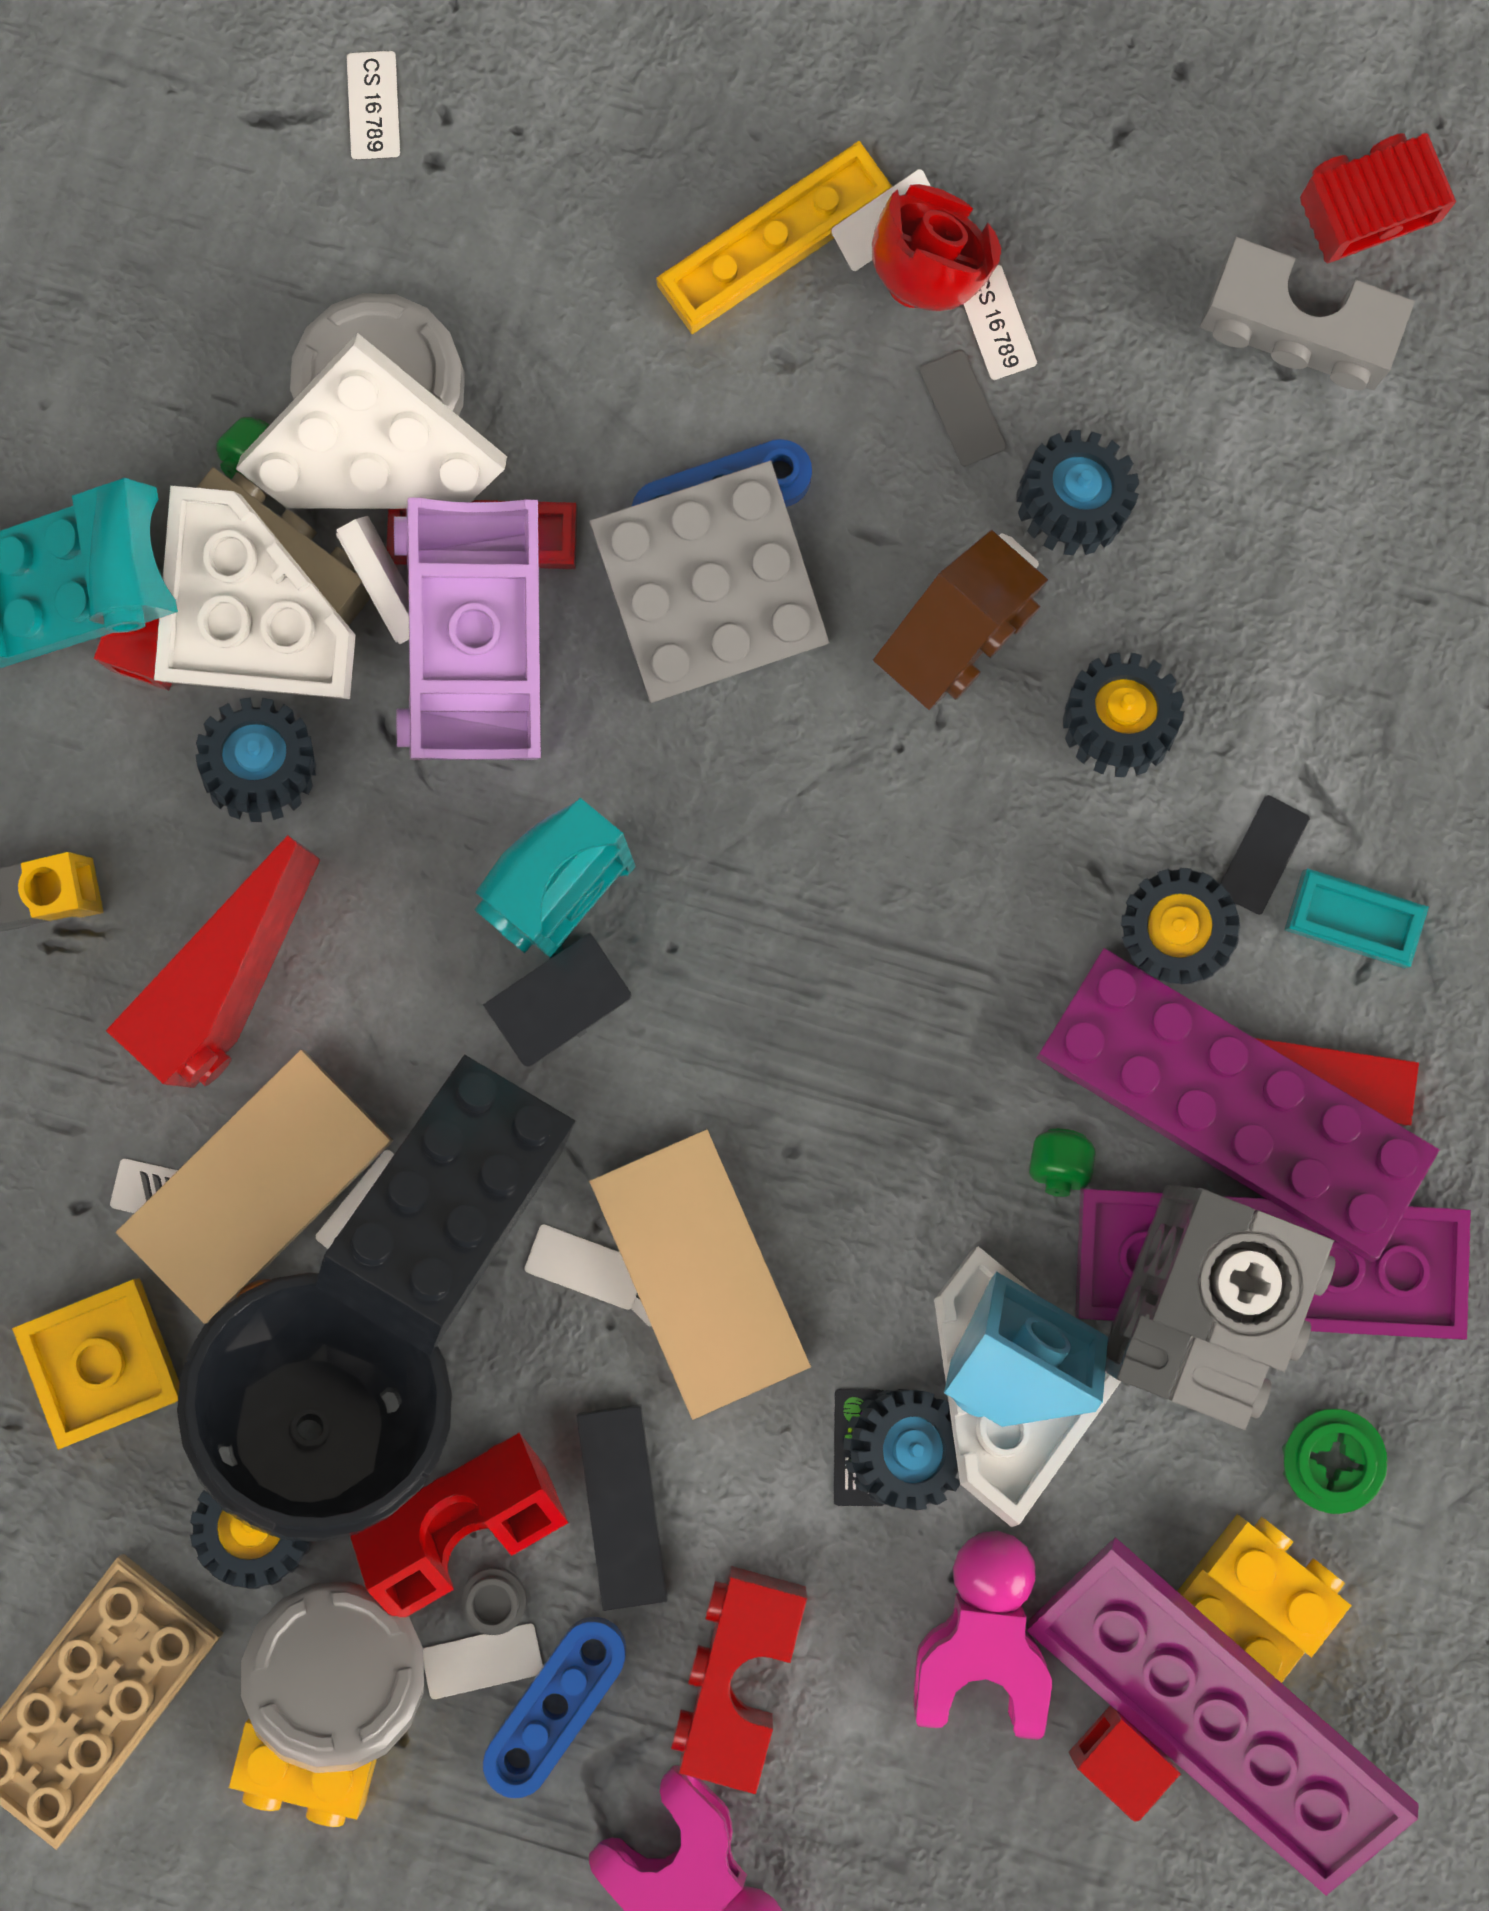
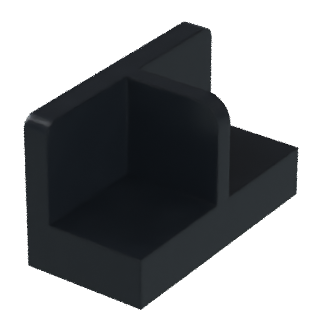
M588 933L484 1003L483 1006L524 1066L531 1067L574 1037L578 1036L580 1038L587 1033V1028L629 1001L632 995L593 935Z

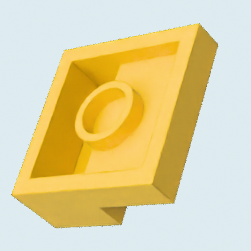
M1237 1514L1177 1592L1282 1683L1304 1653L1308 1654L1311 1658L1352 1605L1338 1595V1592L1345 1583L1321 1563L1312 1558L1308 1565L1304 1567L1286 1553L1293 1541L1261 1516L1253 1526Z
M248 1719L244 1725L229 1788L243 1791L242 1802L249 1807L264 1811H276L281 1808L283 1801L307 1807L306 1818L313 1823L329 1827H340L344 1825L346 1817L357 1820L365 1807L377 1759L353 1771L314 1773L283 1762L256 1736L251 1721Z

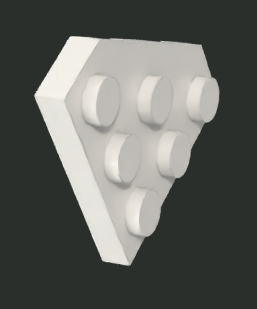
M357 333L240 456L236 470L286 508L406 509L408 497L451 502H471L505 469L507 456Z
M170 486L163 581L176 599L178 612L159 618L154 680L169 683L350 699L356 635L243 496L235 491Z
M979 1246L968 1254L934 1299L945 1381H947L951 1358L989 1281L996 1271L1033 1292ZM1105 1372L1103 1403L1096 1412L1001 1427L984 1416L976 1417L965 1412L956 1404L953 1398L948 1396L960 1485L1009 1526L1019 1525L1121 1381Z

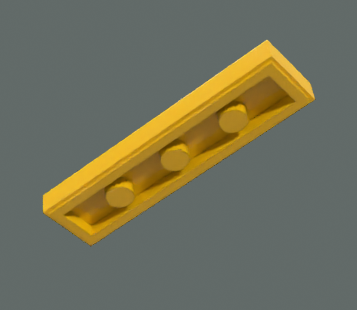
M858 141L656 277L657 286L690 333L694 334L833 240L834 236L831 230L834 226L893 186L861 142Z

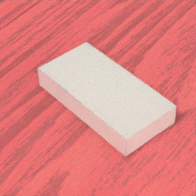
M369 516L355 519L338 528L336 535L393 639L399 644L409 640L408 587Z

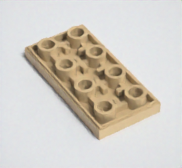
M300 1050L115 1233L204 1324H208L217 1312L232 1302L238 1293L250 1284L394 1140L305 1050Z
M708 1129L589 1181L692 1420L811 1368Z
M125 1554L117 1557L0 1709V1806L57 1850L224 1633Z

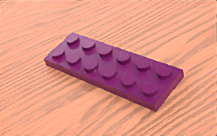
M1103 948L1036 1058L1371 1263L1378 1260L1440 1151L1437 1147Z
M1080 1189L1076 1318L1115 1320L1162 1193ZM1223 1196L1330 1238L1268 1199ZM1408 1206L1381 1256L1372 1263L1334 1240L1329 1253L1330 1256L1335 1257V1268L1331 1281L1321 1296L1314 1294L1305 1320L1311 1323V1332L1467 1340L1471 1210Z
M1116 1537L1030 1618L1027 1632L1325 1896L1418 1820L1419 1804Z

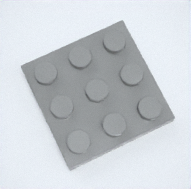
M771 460L589 521L650 703L829 644Z

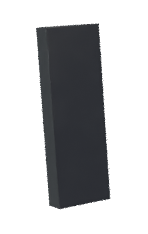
M642 1404L578 1413L576 1416L602 1610L607 1611L667 1602L668 1595Z

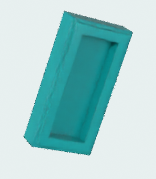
M1307 868L1301 873L1284 930L1406 969L1412 965L1429 907Z

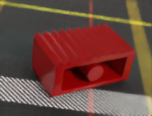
M1404 133L1390 136L1374 145L1370 149V155H1364L1360 159L1350 161L1347 155L1333 157L1313 170V176L1300 196L1301 205L1305 208V216L1309 218L1310 227L1314 230V237L1319 242V250L1323 252L1324 261L1327 264L1441 222L1456 203L1428 133H1423L1417 138L1412 137L1407 140Z

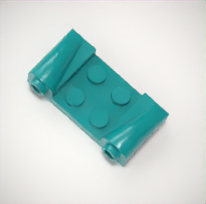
M121 478L72 495L73 506L0 531V668L111 633L139 630L145 627L146 622L178 612L176 599L160 575L151 546L150 522L154 507L159 500L157 487Z
M579 798L574 803L538 822L503 852L475 893L483 900L474 910L523 953H526L534 945L551 959L563 951L562 943L617 877L628 876L636 867L624 833L582 798Z

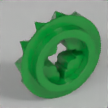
M1316 1409L1313 1414L1302 1421L1294 1423L1293 1431L1288 1441L1282 1446L1284 1454L1283 1475L1300 1500L1321 1512L1343 1514L1360 1509L1377 1495L1386 1477L1387 1452L1380 1434L1365 1418L1345 1409ZM1338 1439L1340 1442V1453L1359 1465L1358 1469L1349 1466L1347 1469L1336 1468L1333 1478H1329L1328 1481L1326 1478V1467L1310 1457V1453H1319V1451L1329 1452L1333 1442H1337Z

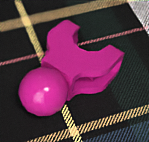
M998 1530L978 1533L961 1547L956 1556L953 1576L954 1585L959 1593H956L953 1613L946 1622L933 1628L918 1645L913 1696L916 1723L918 1727L942 1728L948 1722L949 1710L955 1693L968 1682L987 1679L1002 1685L1009 1694L1008 1714L1014 1726L1015 1736L1023 1739L1039 1740L1044 1736L1047 1724L1052 1678L1040 1648L1035 1640L1025 1632L1027 1617L1022 1604L1030 1596L1035 1583V1561L1028 1547L1013 1535Z
M678 1765L672 1766L663 1775L659 1790L661 1802L670 1811L681 1829V1846L676 1852L664 1859L646 1858L630 1848L622 1839L612 1837L599 1842L589 1853V1864L592 1873L624 1911H782L776 1900L763 1890L744 1886L747 1874L733 1859L731 1851L733 1828L728 1807L700 1779L679 1774L680 1766Z

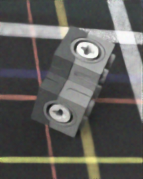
M1165 1185L1158 1208L1149 1227L1135 1264V1269L1108 1337L1105 1372L1119 1381L1246 1430L1250 1417L1259 1418L1267 1404L1271 1391V1381L1265 1379L1269 1366L1285 1372L1289 1360L1297 1361L1306 1348L1311 1332V1323L1306 1321L1305 1317L1314 1294L1321 1296L1331 1281L1335 1268V1257L1330 1256L1329 1253L1334 1240L1202 1188Z

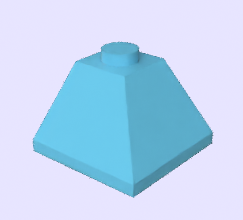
M996 1271L989 1281L951 1358L944 1393L953 1398L956 1404L965 1412L976 1417L984 1416L1001 1427L1096 1412L1103 1403L1108 1336Z

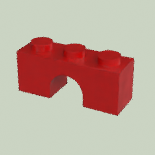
M519 1432L502 1443L494 1445L483 1454L450 1473L437 1478L431 1484L420 1489L419 1492L387 1519L356 1535L350 1536L366 1590L389 1615L406 1618L454 1590L448 1573V1561L454 1547L468 1534L481 1529H489L508 1553L513 1556L569 1522L546 1466Z
M731 1566L727 1584L719 1581L714 1582L705 1620L716 1623L710 1648L701 1645L697 1646L688 1680L689 1685L699 1687L693 1712L680 1710L671 1744L672 1750L682 1752L679 1774L756 1795L773 1732V1714L745 1705L735 1695L730 1682L735 1671L743 1663L753 1658L768 1657L791 1663L807 1602L806 1586Z

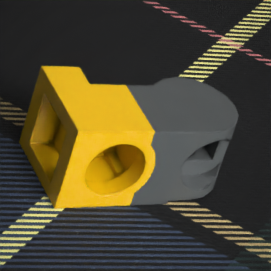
M65 852L0 868V932L68 917L81 918L104 913L94 861L91 857Z

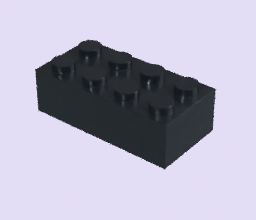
M464 1054L324 1254L315 1287L431 1356L561 1155L576 1120Z

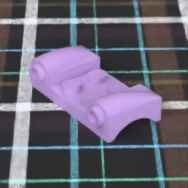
M408 497L406 517H394V555L407 556L409 595V709H397L396 711L397 747H409L410 760H537L541 758L538 500L451 502Z

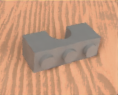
M1236 237L1223 261L1199 328L1213 332V337L1227 346L1244 348L1249 345L1271 353L1272 359L1283 366L1293 369L1310 367L1329 374L1330 379L1341 387L1351 390L1368 388L1374 391L1391 370L1415 301L1355 280L1340 301L1336 313L1325 317L1308 315L1295 306L1288 292V279L1296 258Z

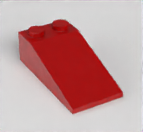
M287 835L105 1031L163 1085L195 1088L199 1082L204 1086L211 1084L223 1073L232 1060L227 1052L235 1045L242 1033L320 863V859L312 851Z

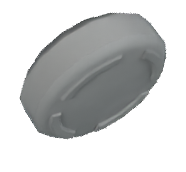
M362 293L332 304L306 327L292 356L290 391L293 399H295L345 345L359 333L459 416L463 408L465 372L450 332L428 308L397 294Z
M351 1581L314 1583L282 1598L255 1626L241 1660V1698L256 1736L283 1762L314 1773L353 1771L387 1754L411 1727L424 1694L423 1647L409 1616L404 1618L389 1615L370 1595L365 1586Z

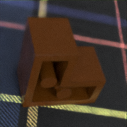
M990 530L937 575L874 657L873 661L928 710L934 707L946 694L957 700L980 675L981 671L973 665L979 656L984 652L989 658H992L1013 633L1015 635L1018 634L1037 613L1041 606L1033 598L1048 579L998 534Z

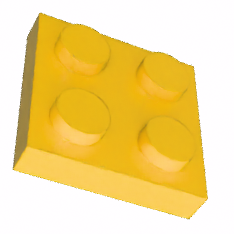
M140 1278L130 1280L12 1328L58 1450L178 1401L180 1382Z

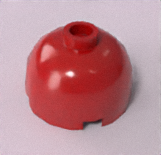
M922 184L910 185L905 195H899L898 190L891 194L874 230L872 260L881 281L890 291L892 297L900 304L909 308L928 311L954 309L976 295L999 264L1002 248L996 232L988 222L981 232L977 225L968 219L973 208L964 200L942 189Z

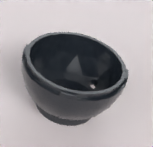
M312 1272L274 1278L239 1295L217 1312L208 1324L205 1323L186 1357V1363L180 1375L177 1405L182 1447L200 1484L221 1509L254 1530L284 1540L326 1541L352 1536L387 1519L420 1491L440 1459L451 1424L452 1392L446 1361L438 1345L431 1356L315 1287L319 1273ZM387 1392L394 1393L399 1404L397 1410L391 1413H387L386 1404L382 1399V1396ZM305 1420H313L321 1426L322 1434L316 1439L307 1440L299 1435L297 1426ZM221 1447H229L233 1466L222 1461L219 1452Z

